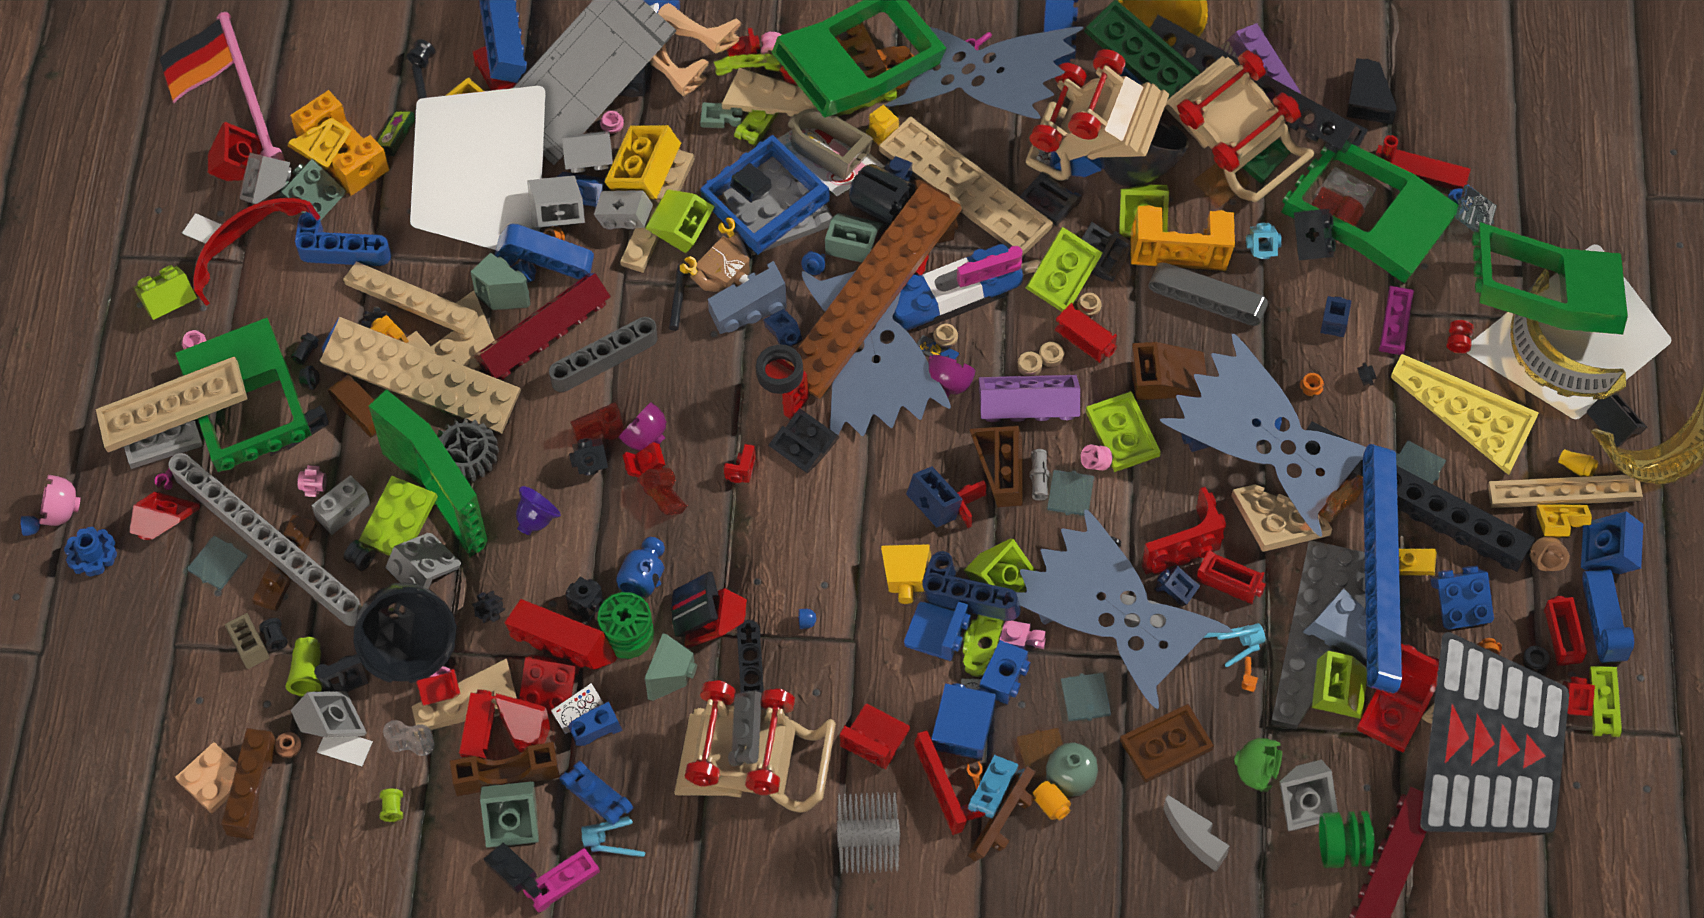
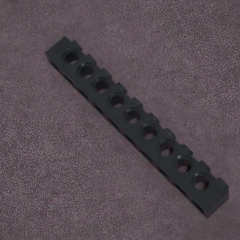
M1157 15L1150 27L1166 43L1170 38L1176 37V43L1171 47L1201 73L1207 69L1206 63L1208 60L1215 59L1216 62L1222 56L1225 59L1229 57L1236 65H1240L1238 59L1160 15ZM1191 48H1196L1194 56L1187 58V51ZM1266 74L1258 81L1253 80L1265 94L1274 92L1275 98L1280 93H1285L1296 100L1301 117L1294 123L1286 121L1285 124L1295 131L1300 128L1306 132L1304 136L1316 143L1318 140L1326 143L1325 148L1336 154L1338 151L1346 154L1360 131L1357 125ZM1308 114H1314L1313 122L1304 124L1305 117ZM1329 125H1334V132L1331 135H1324L1325 128Z
M1311 421L1308 428L1306 429L1311 431L1323 432L1329 435L1345 439L1344 437L1324 428L1323 426L1313 421ZM1311 440L1306 443L1305 449L1309 454L1317 455L1320 452V445L1318 442ZM1360 460L1344 480V483L1351 487L1355 486L1362 491L1363 460ZM1396 465L1398 510L1408 514L1417 522H1423L1431 526L1434 531L1448 535L1458 544L1467 545L1476 550L1481 556L1489 557L1499 562L1502 567L1518 572L1532 548L1535 537ZM1408 496H1414L1417 500H1412ZM1430 508H1437L1439 511L1435 512ZM1453 519L1460 520L1462 523H1455ZM1475 531H1480L1485 535H1478ZM1498 543H1503L1507 547H1501Z

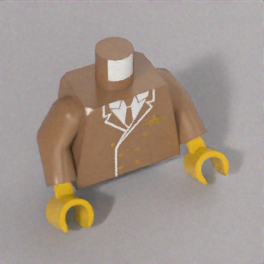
M726 218L729 229H726L723 223L718 225L721 233H727V238L722 236L698 262L690 256L685 258V262L689 264L690 268L684 263L680 265V271L685 274L690 273V277L704 291L720 292L733 284L740 286L749 280L747 276L750 272V258L737 232L733 231L735 222L732 218Z

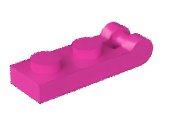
M1012 246L1006 253L996 256L990 255L983 260L967 262L957 267V282L960 288L1019 270L1022 266L1023 251L1019 246Z
M584 848L535 880L538 883L537 887L539 889L547 888L549 891L543 896L540 894L533 899L524 889L523 892L527 898L533 900V906L539 913L598 874L600 870Z

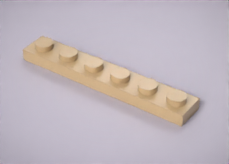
M678 150L657 199H650L653 206L647 224L666 190H681L694 162V154ZM635 228L620 261L621 266L644 273L659 237L645 228Z
M359 262L353 265L343 279L347 286L463 335L467 334L478 319L476 311Z
M1632 475L1489 481L1488 484L1491 508L1537 506V504L1567 505L1641 501L1643 497L1640 479Z

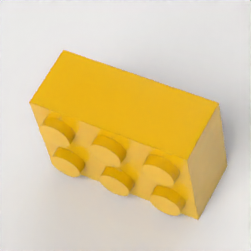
M669 125L629 127L605 179V183L611 191H644L649 199H657L681 145V142Z

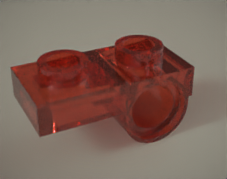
M1323 186L1311 204L1319 209H1329V213L1353 226H1356L1365 211L1363 205L1356 199L1347 195L1343 197Z
M615 402L570 421L576 441L583 438H594L601 434L606 439H616L624 431L620 411Z
M670 468L648 469L637 480L642 485L644 492L653 498L658 504V508L666 515L682 514L687 508L686 504L672 489L675 484V474Z

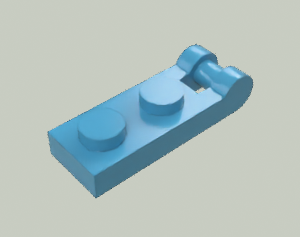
M994 755L975 794L971 798L968 810L973 812L981 811L986 813V817L993 819L1017 772L1019 764Z

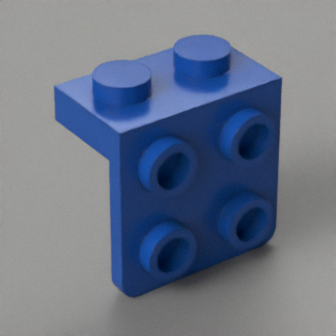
M1469 566L1462 568L1463 572L1453 573V570H1443L1438 572V576L1430 577L1431 586L1438 589L1442 621L1446 629L1486 624L1494 620L1488 572L1478 569V566Z
M920 602L917 605L904 639V645L907 648L951 661L954 652L960 650L963 637H961L963 629L967 630L970 623L971 615L968 614V604L958 602L954 612L926 602Z

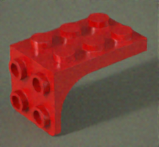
M1205 486L1199 489L1196 506L1197 513L1201 519L1199 525L1145 543L1142 561L1145 575L1152 572L1155 574L1161 573L1167 567L1173 565L1181 566L1197 557L1204 558L1208 549L1212 552L1220 550L1222 539H1224L1223 533L1224 528H1226L1224 516L1221 513L1218 514L1216 510V500L1213 493H1208Z
M1401 644L1402 681L1399 690L1396 693H1390L1377 689L1356 729L1403 753L1436 692L1439 667L1438 658L1426 656L1408 644Z

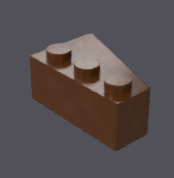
M1019 426L969 429L997 507L1022 506V437Z

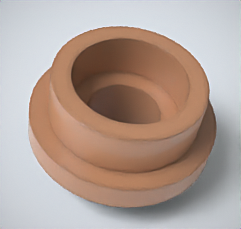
M291 732L281 734L275 741L277 753L285 758L296 756L301 749L300 738ZM285 742H292V744L289 747L283 746Z

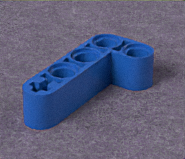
M305 212L299 217L295 245L300 259L304 262L349 265L359 262L369 266H383L391 259L388 241L381 235L323 232L320 219L317 221L310 213Z
M518 224L506 226L498 238L494 255L497 258H503L509 266L514 265L518 259H522L576 279H581L591 273L594 253L589 249Z
M1610 569L1584 571L1582 576L1583 589L1600 663L1627 661L1634 648V635L1631 627H1624L1612 572Z

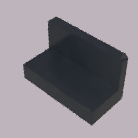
M1606 391L1587 410V414L1616 447H1620L1632 434H1641L1648 428L1616 391Z

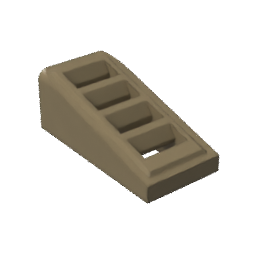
M248 613L224 624L247 669L269 659V654ZM248 625L247 628H245V629H243V630H241V631H239V632H237V633H234L235 631H237V630H239V629H241V628H243V627H245V626Z

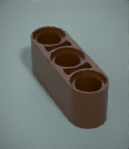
M347 374L328 388L327 391L336 404L372 438L376 435V430L369 405L374 400Z

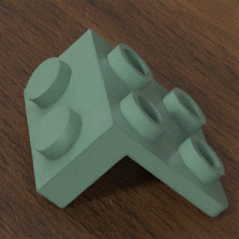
M311 159L305 165L301 162L292 171L295 176L290 181H286L285 186L278 190L279 193L274 198H297L310 201L321 217V221L343 197L345 190Z

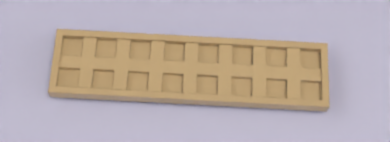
M909 117L879 145V151L889 159L893 160L897 156L912 162L913 177L948 193L951 200L961 205L962 210L960 212L1008 248L1019 246L1023 251V255H1025L1053 227L1052 221L912 117Z
M341 317L338 319L320 360L322 364L461 419L466 418L469 422L475 419L478 425L484 423L487 429H491L499 434L503 433L521 391L519 387Z

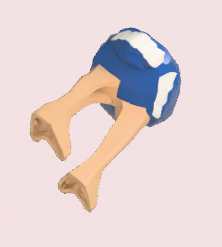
M643 0L676 29L675 34L699 39L714 53L724 51L739 41V37L734 34L741 25L738 19L719 27L707 29L680 12V0ZM666 43L650 60L651 65L663 72L682 96H686L707 79L702 75V72L709 62L702 59L686 68H678L667 55Z

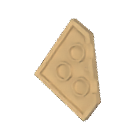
M1256 484L1232 491L1231 497L1263 552L1331 535L1332 528L1321 510L1318 513V520L1322 537L1314 533L1289 497L1281 494L1277 497L1264 492L1265 488Z

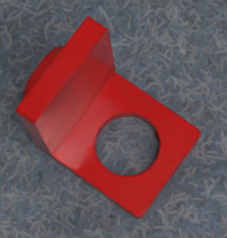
M984 480L974 485H966L957 492L963 499L958 513L968 528L972 527V515L966 504L986 495V483Z
M454 669L449 670L445 674L416 681L422 706L453 699L460 695Z

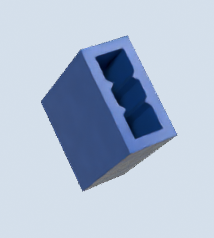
M945 683L932 735V743L936 751L982 760L994 712L996 694L986 689L974 690L958 683L951 685Z

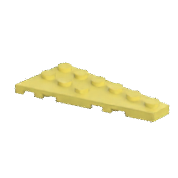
M1401 354L1391 378L1509 475L1539 413Z

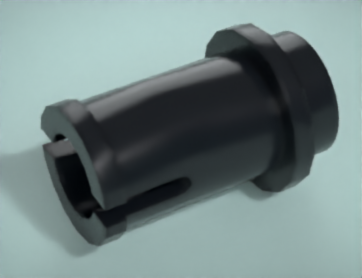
M306 333L300 337L301 342L291 355V358L298 364L304 365L313 349L318 347L319 339L311 333Z

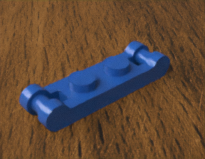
M581 761L573 765L574 769L569 773L565 772L559 777L566 788L612 826L619 821V817L622 814H628L633 810V806L627 798L619 795L592 773ZM580 776L582 777L578 782H575Z

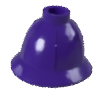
M526 486L519 488L521 499L517 506L516 519L519 523L517 529L520 532L530 536L532 531H539L545 528L552 519L561 516L559 510L540 493Z

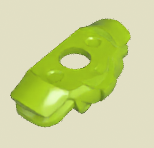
M771 54L728 56L714 61L715 72L718 76L730 73L732 68L737 70L744 67L760 68L765 66L766 69L780 71L781 68L780 62Z
M978 615L977 620L973 619L971 625L964 632L963 654L965 656L963 663L965 671L970 675L976 677L984 675L999 643L1004 620ZM981 638H991L993 641L992 645L987 649L980 648L978 642Z

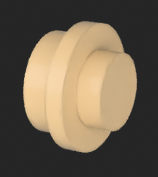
M1085 293L1078 299V310L1087 316H1094L1101 310V300L1094 293Z
M941 324L934 331V341L941 347H951L958 340V332L950 324Z

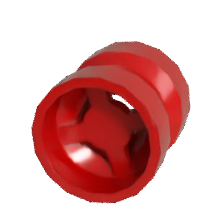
M1455 320L1450 323L1449 334L1451 336L1447 340V348L1454 353H1467L1471 350L1472 341L1470 337L1473 336V324L1464 320Z

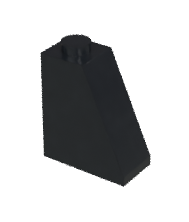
M1356 58L1346 117L1393 124L1397 107L1380 62Z

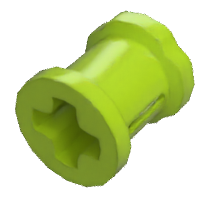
M385 789L380 792L382 812H380L379 817L381 820L396 822L403 819V812L400 810V800L403 798V791Z

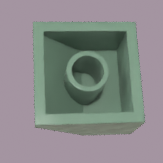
M534 781L481 787L480 802L486 848L497 847L503 842L506 845L539 842Z

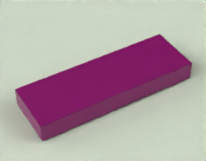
M1394 286L1389 287L1379 351L1397 355L1404 354L1414 290Z

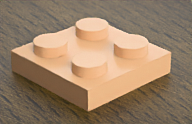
M213 742L175 778L180 785L212 814L228 800L237 763Z

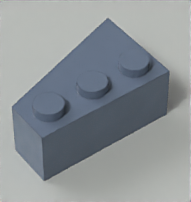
M774 261L767 264L769 269L757 276L754 272L748 275L749 280L736 287L733 284L708 299L709 313L720 334L733 332L740 326L756 323L761 318L773 315L782 309H787L785 282Z
M1343 589L1328 602L1304 629L1303 633L1309 636L1312 634L1324 640L1326 645L1330 647L1334 645L1344 650L1346 655L1353 656L1358 661L1367 665L1366 609Z

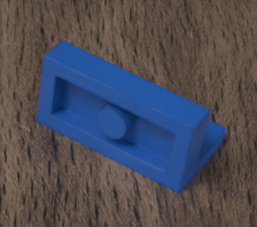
M562 172L557 176H575L583 205L597 207L601 192L604 191L606 186V178Z

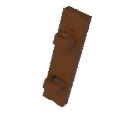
M292 515L283 535L288 540L296 542L297 547L305 553L317 528V524L315 521ZM271 561L252 601L255 605L277 611L292 579Z
M1026 766L1016 773L994 818H989L967 856L976 862L986 856L990 847L999 852L1006 848L1009 840L999 832L1016 804L1026 809L1034 801L1035 798L1025 791L1035 773L1034 770Z

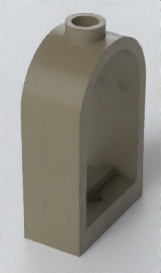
M807 109L798 115L794 114L788 123V126L792 128L790 140L794 150L843 180L870 153L873 141L871 136L834 115L824 118L818 109ZM808 128L821 130L851 147V149L842 157L806 136L801 130Z

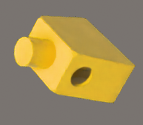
M930 545L881 546L889 592L898 593L899 603H913L914 592H924L922 582L931 559Z

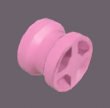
M777 32L763 34L761 37V54L773 55L772 50L777 36L782 34Z
M1090 444L1085 446L1081 452V463L1087 469L1103 471L1110 467L1112 453L1108 447Z

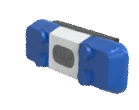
M1004 244L987 250L977 249L969 257L920 276L913 275L901 290L899 302L892 318L906 331L915 327L920 331L1006 297V291L1017 288L1022 284L1024 278L1023 271L1020 268L1017 271L960 288L957 282V267L967 262L983 260L990 255H1000L1009 250Z

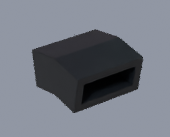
M750 162L743 169L733 174L730 182V187L750 203L762 197L772 188L771 179Z

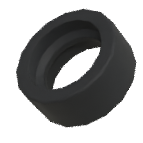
M779 344L769 346L757 358L756 375L759 384L771 393L784 394L791 392L799 386L803 379V361L800 354L790 346ZM782 359L794 365V372L787 378L774 379L766 374L765 367L774 360Z

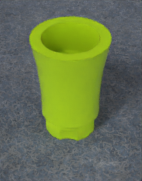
M300 637L295 641L290 672L285 686L287 691L294 695L304 696L307 692H321L322 690L321 682L317 680L314 673L321 660L320 644L317 639Z

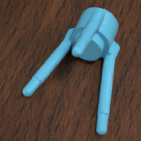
M1259 623L1234 628L1231 633H1207L1204 638L1217 637L1219 640L1240 637L1243 646H1249V648L1225 663V666L1229 667L1251 652L1260 650L1259 644L1265 642V633Z
M629 816L619 818V821L613 826L609 822L582 826L584 847H591L592 852L602 851L631 856H645L643 851L601 845L602 842H605L606 830L633 823Z

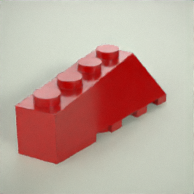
M523 599L519 600L504 622L510 632L509 635L518 642L526 641L540 651L543 649L550 651L559 659L565 657L579 667L583 668L586 666L591 669H597L614 663L617 660L612 647L602 631Z

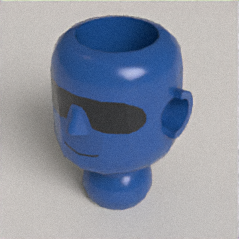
M655 537L644 539L641 545L642 549H636L627 554L616 577V583L622 592L634 593L645 599L652 595L656 587L662 584L660 577L664 571V565L658 557L663 555L665 546L661 540Z

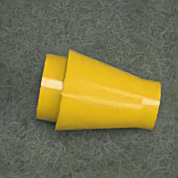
M1565 449L1562 451L1558 461L1580 477L1593 476L1598 466V461L1594 459V456L1571 452Z

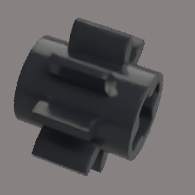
M494 591L487 594L485 592L478 594V601L472 603L474 616L482 619L484 624L489 621L495 622L499 620V613L505 611L503 598L495 595Z

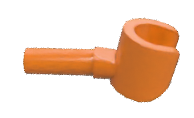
M1247 656L1245 657V671L1241 687L1254 692L1258 677L1251 676V657Z
M979 761V770L977 772H971L969 763L967 764V772L973 777L976 790L981 782L980 774L983 771Z

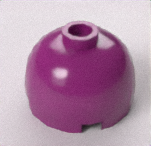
M930 355L928 359L930 376L941 384L947 398H949L950 394H961L970 387L976 373L973 367L964 363L962 368V365L956 363L957 360L940 355Z
M650 402L622 432L619 438L625 445L641 451L652 442L660 444L666 438L662 435L666 429V419L663 412Z

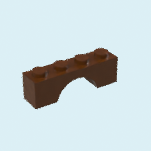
M246 729L222 820V827L227 836L253 840L259 817L258 801L261 783L266 770L272 766L276 751V740L272 731Z
M554 742L527 746L519 755L503 760H484L477 756L450 760L456 796L481 792V787L539 782L560 777Z

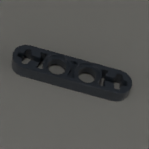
M744 620V623L737 627L741 693L750 691L762 693L764 686L760 628L755 621ZM748 628L752 631V643H747L746 629ZM751 650L756 652L757 657L753 661H747L743 658V654ZM748 674H755L759 677V680L755 684H748L744 681V678Z

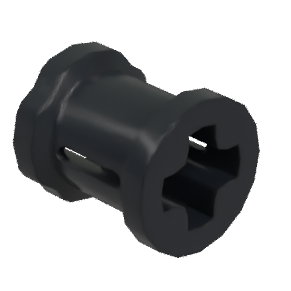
M278 618L267 619L259 625V630L264 634L266 640L265 648L269 652L279 651L285 648L288 643L287 638L282 634L280 628L282 623Z

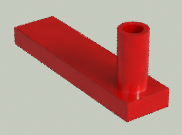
M1393 135L1385 137L1383 146L1378 145L1376 156L1413 173L1426 183L1451 190H1465L1470 168L1397 150L1398 139Z
M928 731L918 733L914 747L952 834L961 833L967 821L985 816L986 813L978 810L976 812L968 810L969 804L960 806Z

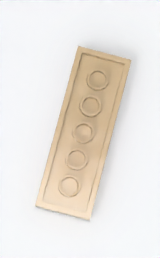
M235 357L226 359L96 409L104 448L107 452H111L247 400V395L238 361Z

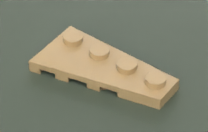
M739 68L722 102V109L730 110L731 107L742 108V111L746 112L762 110L766 111V114L781 112L787 113L788 116L798 115L807 109H817L800 87Z
M507 658L459 682L460 695L456 698L422 706L421 702L413 705L412 710L418 733L465 722L470 692L477 693V690H487L492 692V696H496V693L516 698ZM495 703V705H496L495 714H496V713H499V712H498L497 704Z

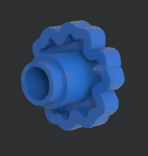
M94 527L80 529L77 532V537H70L67 540V545L64 548L67 555L66 562L76 574L85 572L89 577L100 575L104 572L105 566L108 567L114 564L117 556V551L114 547L115 541L105 529L96 531Z

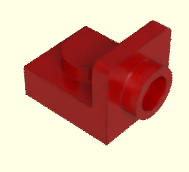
M748 28V36L739 37V41L727 49L728 56L757 55L756 50L760 49L758 35L754 36L753 29Z
M655 442L650 443L637 454L626 452L622 455L628 475L645 480L666 465L660 444Z
M744 445L743 453H738L736 465L725 463V479H729L734 483L750 482L756 459L754 445Z
M1571 677V681H1563V685L1569 690L1567 714L1592 716L1595 685L1587 683V678Z

